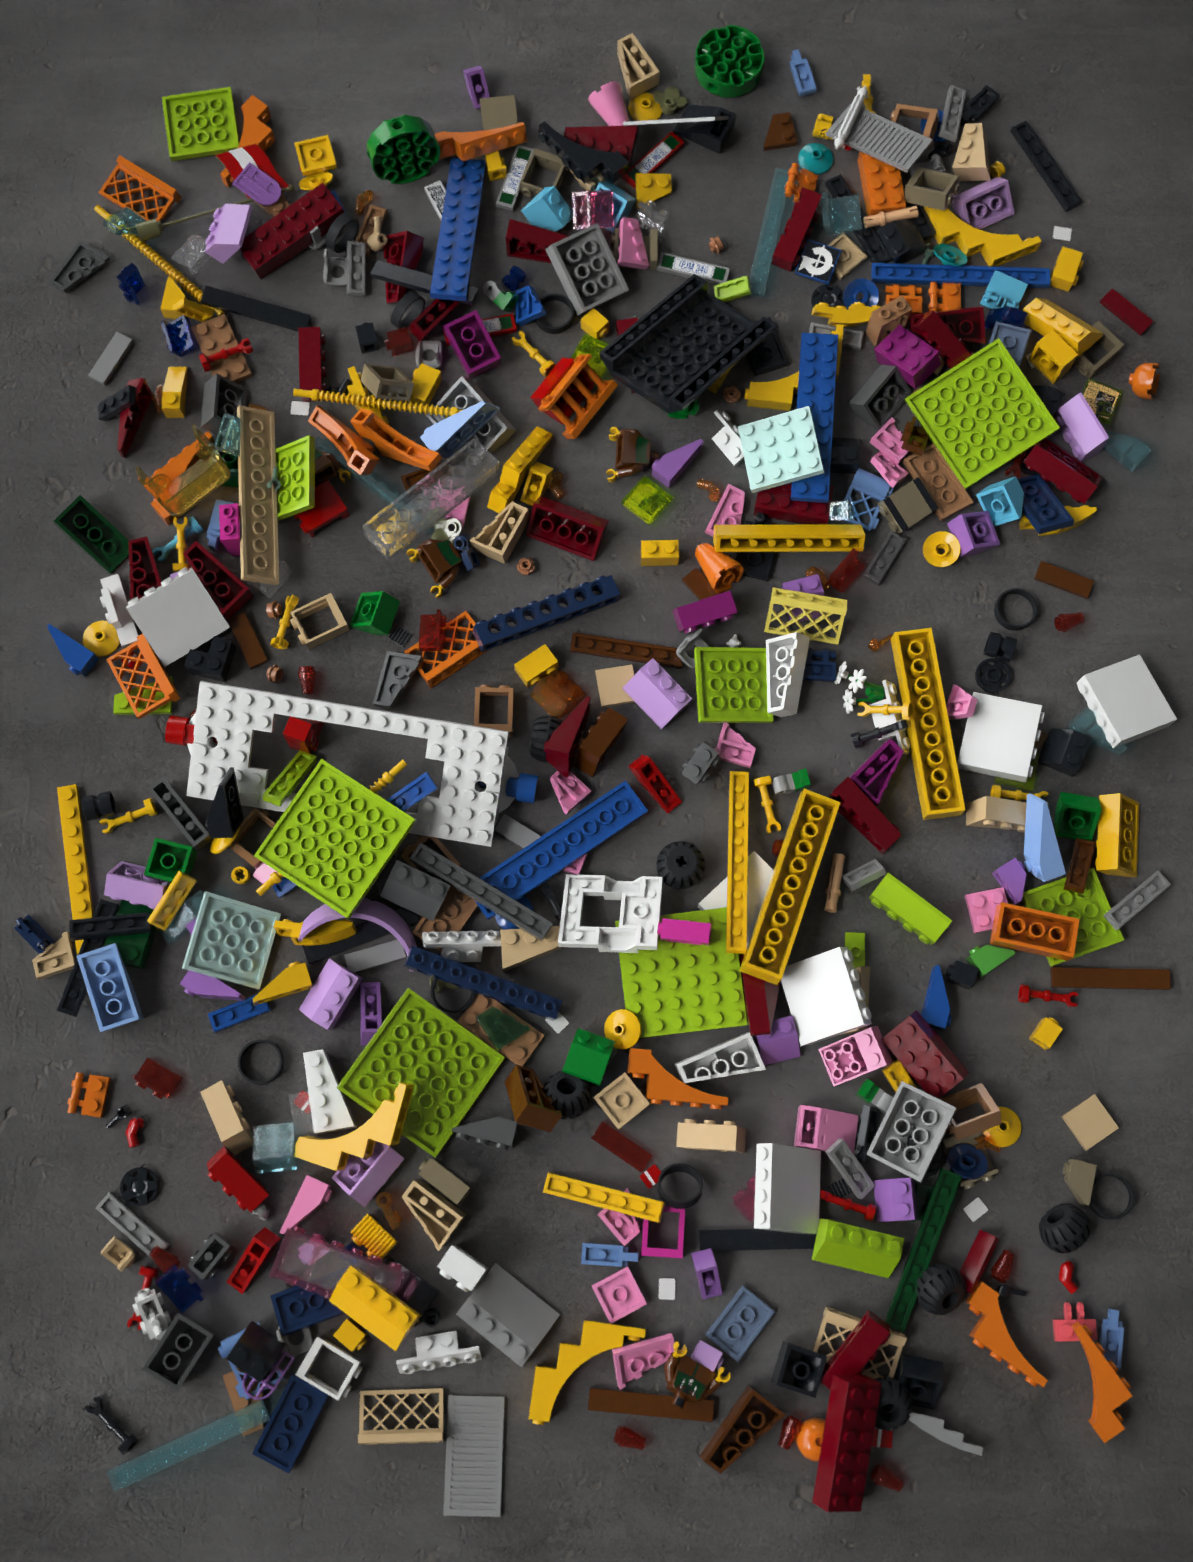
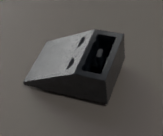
M688 104L681 118L728 116L729 120L680 122L675 126L673 133L720 154L735 127L736 114L722 107Z

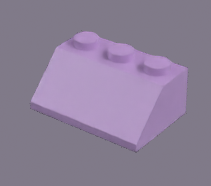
M995 177L991 181H986L955 195L952 201L955 215L963 222L979 230L1015 214L1008 180L1000 177Z
M225 204L221 209L217 208L213 214L214 222L209 228V231H211L210 235L205 241L207 245L205 253L224 264L242 247L253 207L251 205Z
M1082 393L1077 394L1060 407L1053 417L1063 433L1064 440L1071 446L1073 455L1081 462L1099 454L1109 439V436Z
M653 658L622 688L660 729H663L692 700Z
M121 861L107 873L104 895L110 896L114 900L122 899L129 901L131 904H143L151 909H155L171 882L145 876V866Z
M329 958L299 1010L325 1029L333 1030L363 978Z
M376 1141L372 1157L360 1158L351 1154L348 1157L345 1170L337 1171L332 1179L349 1196L365 1207L399 1167L404 1158L390 1145Z

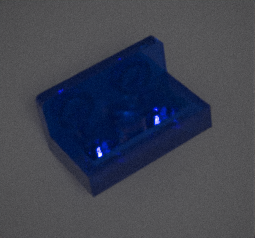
M131 263L123 268L116 278L119 282V288L124 292V298L138 306L140 302L136 294L145 286V283L138 268Z
M181 315L170 323L165 320L161 321L162 332L167 341V348L172 354L183 357L198 348L187 316Z
M173 1265L155 1283L183 1313L196 1300L200 1302L204 1300L200 1294L203 1290L196 1282L192 1284L188 1280L190 1275L183 1267L179 1270L176 1265Z

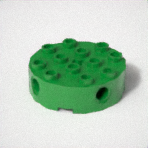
M726 25V28L709 30L699 40L695 51V76L704 89L722 98L739 97L750 92L759 83L763 72L764 52L758 37L751 31L736 25Z
M403 114L400 117L384 120L372 132L367 141V155L371 161L372 169L379 179L391 181V184L399 185L414 182L430 172L429 168L439 160L440 146L430 123L421 117Z

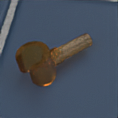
M890 634L880 641L873 638L869 642L868 647L876 652L881 645L891 640L893 635Z
M985 1135L974 1138L978 1143L975 1145L977 1150L985 1147L997 1153L1001 1150L999 1147L992 1145Z

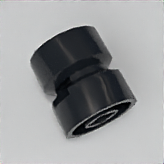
M990 632L983 654L993 658L998 656L1000 660L1010 662L1015 651L1017 639L1008 636L1002 638L1001 634Z
M111 791L99 793L98 797L94 795L82 797L83 811L88 821L96 820L101 815L104 818L116 815V804Z

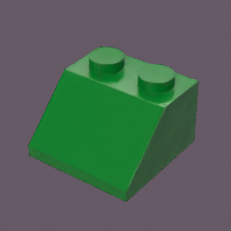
M384 591L361 593L349 627L377 636L388 635L392 629V623L398 612L400 601Z
M1060 792L1053 827L1055 835L1075 840L1079 838L1092 841L1102 810L1099 798Z
M155 837L144 875L168 882L173 881L178 871L189 875L193 869L198 851L191 846Z
M577 1028L562 1072L600 1085L615 1041Z

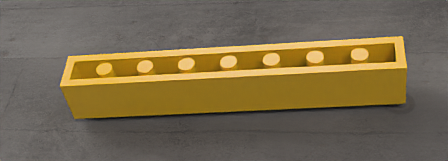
M861 524L714 525L713 534L716 552L863 551L865 533Z

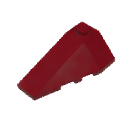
M409 231L386 235L387 243L384 247L383 255L384 259H387V263L415 270L424 248V237ZM386 282V303H398L407 287Z
M144 378L129 380L127 386L136 387L135 404L120 412L117 450L123 458H126L153 398V394Z
M588 696L552 733L550 740L546 741L544 745L546 761L567 778L574 764L575 750L590 712L591 697Z
M740 955V967H741V964H742L744 955ZM741 972L750 1036L771 1034L781 981L775 985Z

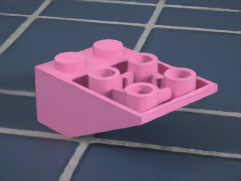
M878 1026L870 1027L818 1049L833 1086L893 1063L886 1044L881 1040L883 1037Z
M800 1105L798 1107L794 1147L825 1152L840 1138L845 1141L854 1154L858 1115Z

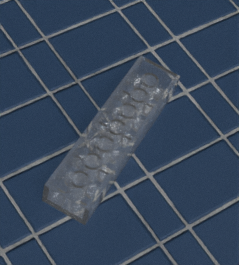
M473 438L363 524V536L389 561L499 474L500 462L476 438Z

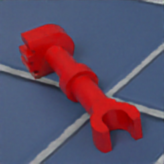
M245 338L235 347L226 350L225 348L220 349V352L209 356L203 353L199 355L204 371L208 372L211 371L210 363L223 358L224 360L229 359V356L237 353L250 354L253 352V348L249 338Z
M1021 984L1018 992V1001L1029 1003L1030 997L1043 999L1046 1002L1050 1000L1065 1003L1068 1007H1076L1078 1004L1072 1003L1070 997H1076L1078 993L1058 994L1051 993L1050 990H1031L1029 985Z
M820 1189V1199L842 1206L844 1210L848 1211L850 1209L864 1214V1219L872 1222L877 1206L869 1204L866 1207L852 1202V1199L848 1197L844 1199Z
M146 1265L140 1267L139 1275L145 1276L142 1289H150L153 1278L158 1277L159 1269ZM134 1313L133 1317L128 1320L127 1327H132L133 1321L136 1320L139 1323L138 1330H142L140 1323L143 1322L141 1315L136 1316Z

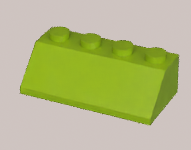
M890 873L886 874L869 896L872 905L878 909H884L889 918L894 921H900L905 930L919 936L918 939L926 945H933L952 922L950 918Z
M819 1219L812 1260L889 1278L901 1259L904 1238L832 1220Z

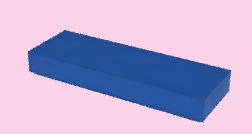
M253 995L244 1001H238L209 1013L208 1017L214 1033L271 1011L269 1003L265 1002L254 1006L253 998L256 995Z

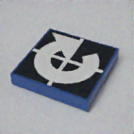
M807 240L795 275L829 285L841 255V250Z

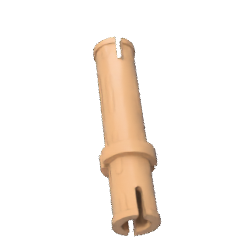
M917 206L886 213L882 211L877 215L863 217L864 227L868 228L878 225L882 227L892 221L918 218Z
M833 854L829 885L825 892L827 897L824 911L837 912L838 898L841 896L840 884L845 860L843 854Z

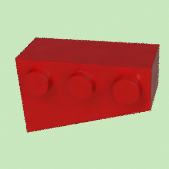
M290 716L283 731V736L290 748L312 754V751H316L319 740L317 739L324 722Z
M224 1145L207 1162L208 1176L215 1183L219 1181L223 1185V1191L229 1197L233 1195L238 1200L236 1203L242 1210L248 1209L252 1212L269 1196L268 1190L251 1172L249 1173L241 1165L242 1163L239 1159H235L228 1152L229 1149Z

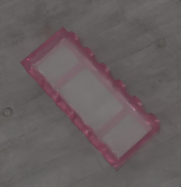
M294 1226L293 1229L287 1228L269 1274L271 1278H278L287 1284L302 1287L306 1291L315 1292L330 1299L337 1283L350 1265L358 1267L395 1296L398 1293L406 1271L401 1270L402 1265L390 1262V1265L382 1262L383 1258L373 1254H371V1257L364 1256V1251L352 1247L351 1250L343 1248L344 1244L336 1240H333L332 1243L324 1241L325 1236L313 1233V1236L305 1233L306 1229Z

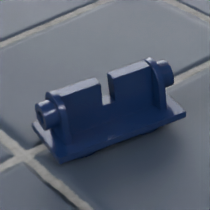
M29 914L24 919L19 917L16 920L17 925L14 929L38 954L43 953L51 943L55 942Z

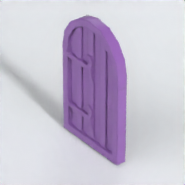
M250 162L232 183L236 188L263 206L274 205L281 197L279 184Z

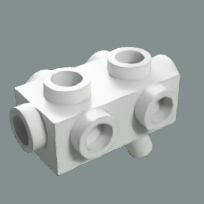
M142 1289L137 1293L138 1296L134 1297L136 1303L132 1305L136 1316L141 1315L143 1322L140 1323L143 1334L148 1333L150 1340L154 1338L161 1340L169 1327L168 1324L172 1322L168 1311L163 1312L161 1305L165 1303L160 1292L156 1294L155 1289ZM149 1301H152L149 1305H145V1304H144V1303H147V1302H149Z

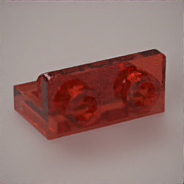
M855 548L850 551L832 572L828 583L840 593H843L865 567L857 559L859 552Z
M437 609V614L420 615V652L442 651L443 644L446 643L443 627H446L447 622L446 616L442 614L441 609Z
M148 1057L138 1073L132 1076L136 1080L135 1084L143 1089L149 1087L153 1090L151 1094L160 1099H163V1097L170 1099L182 1079L181 1076Z

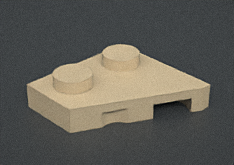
M67 931L61 934L63 937L55 944L51 943L43 953L32 960L38 980L73 969L75 956Z

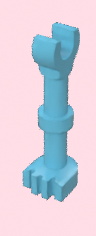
M193 516L188 519L190 527L185 530V540L193 533L200 534L203 531ZM177 534L167 545L153 549L152 553L155 556L158 553H162L158 558L161 563L167 559L169 552L176 547L178 543Z

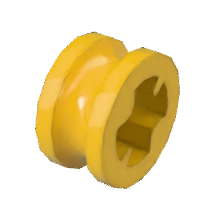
M995 161L989 168L992 178H1001L1006 173L1004 165L998 161Z
M239 866L232 870L231 878L237 884H246L250 880V872L246 868ZM243 870V875H245V878H240V881H238V876L236 874L238 872L241 873V871Z

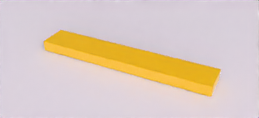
M549 1172L543 1189V1193L658 1223L661 1222L665 1202Z

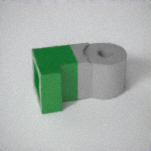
M487 281L483 286L484 294L503 311L510 312L520 298L516 293L503 290V286L499 282Z
M806 768L772 779L775 795L803 791V789H809L811 785Z
M869 1079L863 1082L855 1095L886 1114L893 1100L891 1095L885 1093L884 1090L876 1086Z

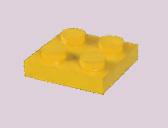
M328 135L294 142L303 176L337 169Z

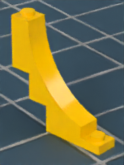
M923 206L936 230V236L934 237L938 244H949L956 241L966 257L981 252L987 265L991 267H998L1036 252L1042 242L1039 236L1029 237L1022 242L1019 234L1004 235L982 231L963 222L948 207L943 211Z
M839 324L836 325L835 331L831 332V334L838 335L835 383H837L839 376L844 325ZM799 371L775 381L750 382L749 388L745 389L744 399L748 400L747 406L790 411L793 395L798 394Z
M408 1082L399 1083L394 1092L395 1100H384L379 1109L365 1124L347 1135L334 1139L317 1138L309 1135L300 1136L295 1143L294 1157L339 1171L345 1170L349 1154L360 1158L372 1157L376 1141L390 1146L398 1145L415 1085Z
M584 1320L581 1345L560 1342L557 1368L536 1365L528 1419H532V1423L538 1425H545V1421L549 1422L555 1399L561 1387L582 1363L601 1352L623 1347L624 1335L628 1336L627 1340L640 1341V1337L645 1338L646 1329Z

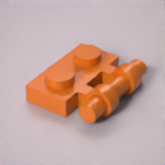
M793 163L789 169V179L785 184V196L792 197L793 194V202L795 203L796 201L799 202L802 187L815 192L818 175L805 168L799 173V165L797 163Z
M937 282L930 283V288L928 289V296L930 297L929 311L961 308L960 283H943L941 289L937 288ZM937 298H942V304L937 302Z
M899 284L885 287V293H892V295H886L885 305L902 296L899 294H908V296L903 295V297L912 308L911 314L922 313V296H915V294L921 295L922 287H915V285L905 287L899 286Z
M76 1072L75 1080H72L71 1084L73 1089L71 1098H68L67 1104H69L67 1113L76 1114L77 1106H81V1115L103 1118L111 1078L89 1074L88 1082H83L84 1074ZM81 1088L86 1089L84 1100H79Z

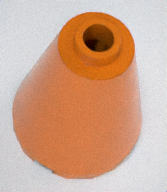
M702 543L697 546L695 557L712 589L717 593H724L732 588L731 584L734 581L738 582L743 575L744 568L742 565L725 553L716 552L715 547L709 543Z

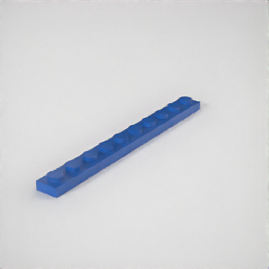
M872 263L871 281L873 283L930 284L931 282H937V285L960 283L961 285L988 286L994 271L997 270L1027 283V287L1049 288L1050 268Z
M425 772L386 799V801L406 812L439 788L430 774ZM282 877V881L279 884L275 883L272 887L278 897L282 898L298 887V885L286 877Z

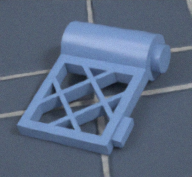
M858 468L836 518L849 524H861L863 530L868 532L871 529L875 530L879 519L876 518L879 513V505L869 509L867 500L872 498L877 501L884 500L886 496L892 494L894 488L884 478ZM852 490L859 492L862 499L853 502L850 496ZM864 502L867 511L857 514L854 505ZM851 506L855 514L854 516L846 517L842 515V512L845 508ZM868 514L871 520L869 526L862 524L859 517Z
M245 1329L220 1341L221 1346L218 1347V1350L223 1359L231 1352ZM229 1361L238 1381V1385L235 1386L240 1398L244 1396L247 1400L250 1397L244 1392L242 1387L243 1381L240 1374L245 1375V1373L238 1371L236 1365ZM277 1371L278 1377L280 1378L282 1374ZM247 1374V1376H246V1378H245V1383H246V1380H247L248 1377H250V1378H253V1377H251L250 1375ZM279 1378L271 1382L269 1381L268 1383L273 1386L276 1384ZM258 1383L256 1390L249 1393L251 1396L258 1393L261 1383Z

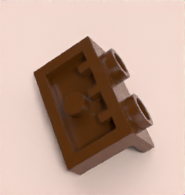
M913 416L911 422L907 421L900 439L903 441L901 449L922 456L929 436L922 427L914 426L917 417Z

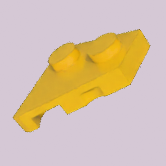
M636 173L635 175L636 209H640L672 192L671 174Z

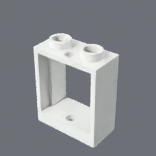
M318 1336L298 1369L296 1376L339 1401L342 1396L346 1398L352 1388L349 1385L353 1377L357 1379L363 1368L360 1366L362 1360L322 1336ZM323 1346L353 1363L339 1391L309 1374Z

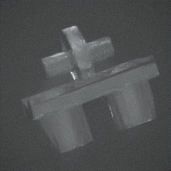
M648 200L645 203L641 201L638 204L636 214L638 220L642 222L641 228L645 230L649 226L652 229H658L662 233L665 229L669 212L662 209L658 213L655 211L656 205L653 201Z

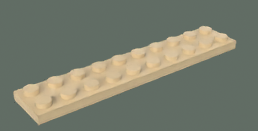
M239 405L237 407L241 580L277 585L280 583L277 490L275 491L273 483L271 488H267V483L271 481L273 469L276 467L274 412Z

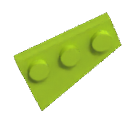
M170 676V679H171V681H172V683H173L174 678H173L172 676ZM155 682L146 684V686L153 687ZM140 688L131 689L130 695L137 697ZM144 689L141 698L149 699L152 690ZM124 692L115 694L113 713L115 715H135ZM156 692L154 700L159 701L165 695L162 692ZM173 700L148 715L172 714ZM140 701L137 708L139 712L146 708L147 702Z

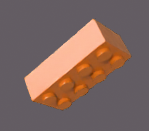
M860 151L858 166L867 216L877 215L882 211L886 213L905 209L906 202L900 169Z
M1001 902L996 906L990 944L1068 961L1074 958L1080 919Z

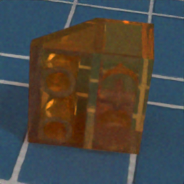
M560 669L540 679L530 694L543 709L559 719L566 716L587 695L579 685L575 684Z

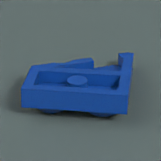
M528 285L516 291V294L520 297L516 302V324L522 326L546 315V311L533 287Z

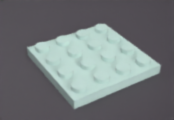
M809 406L738 426L752 493L824 473Z
M204 892L182 969L260 990L276 933L274 923L275 920L279 921L281 914L210 892Z

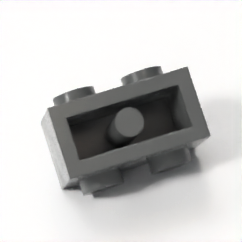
M707 741L702 742V744L698 743L692 751L695 754L691 760L688 758L682 765L684 770L681 774L695 784L704 783L710 775L708 772L712 766L715 767L721 759L719 755L722 751Z
M220 1233L210 1234L204 1241L203 1248L200 1251H196L190 1258L191 1262L187 1267L202 1280L209 1279V1277L212 1279L220 1270L218 1266L221 1262H226L233 1254L232 1249L234 1245Z

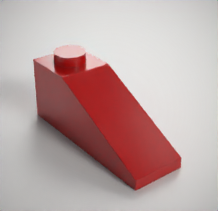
M642 754L628 766L641 785L667 814L682 802L650 757Z
M266 1227L261 1229L249 1243L226 1283L243 1294L271 1256L281 1238Z

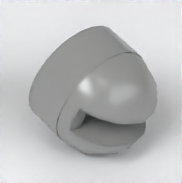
M261 1203L253 1210L252 1215L266 1221L270 1213L269 1207Z

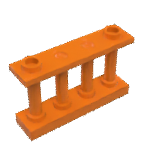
M580 354L575 358L573 366L550 395L543 398L541 401L542 405L538 408L540 411L551 410L566 426V430L562 434L566 439H576L618 386L614 380L603 381L587 364L592 357L591 354ZM582 369L598 385V390L594 394L576 377ZM571 383L587 398V403L584 407H581L566 391ZM560 396L576 412L577 416L573 421H570L555 405Z

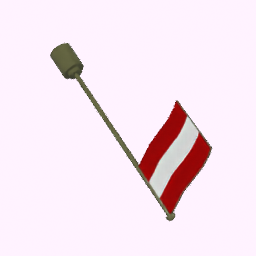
M257 144L215 155L226 167L233 181L250 162L279 184L281 193L286 191L292 192L294 189L292 185L288 186L280 177L267 155ZM243 193L248 199L232 204L242 205L252 202L254 200L245 193ZM217 208L161 224V221L157 222L156 218L137 223L135 226L140 240L143 242L162 236L161 232H164V227L212 214Z

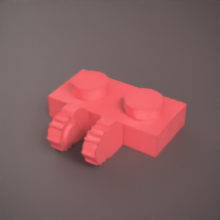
M1069 1302L1064 1303V1319L1053 1320L1054 1341H1079L1071 1327L1077 1321L1081 1326L1085 1324L1093 1334L1090 1337L1092 1341H1097L1096 1319H1084L1083 1303L1077 1302L1076 1304L1077 1319H1071V1305Z

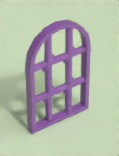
M282 1350L283 1354L277 1363L272 1365L273 1369L267 1379L262 1380L261 1383L263 1385L255 1397L251 1396L248 1391L257 1380L253 1378L248 1387L245 1388V1378L247 1376V1373H245L242 1383L244 1392L255 1400L269 1397L276 1390L278 1383L295 1357ZM285 1355L292 1359L283 1371L278 1366ZM278 1371L282 1375L273 1387L268 1382L274 1372ZM268 1387L271 1389L268 1395L259 1397L264 1388Z

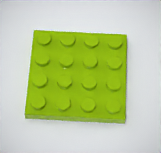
M231 87L162 97L171 161L217 155L238 148L239 137Z
M308 435L275 449L276 467H278L277 479L281 483L280 488L277 490L278 521L315 507V437Z
M694 648L698 723H772L774 721L773 714L768 713L766 648Z
M1094 868L1089 869L1084 894L1064 890L1067 877L1023 892L1022 900L1026 908L1080 919L1074 958L1124 941L1120 928L1116 931L1103 916L1111 907ZM1046 956L1050 967L1066 962L1065 960Z

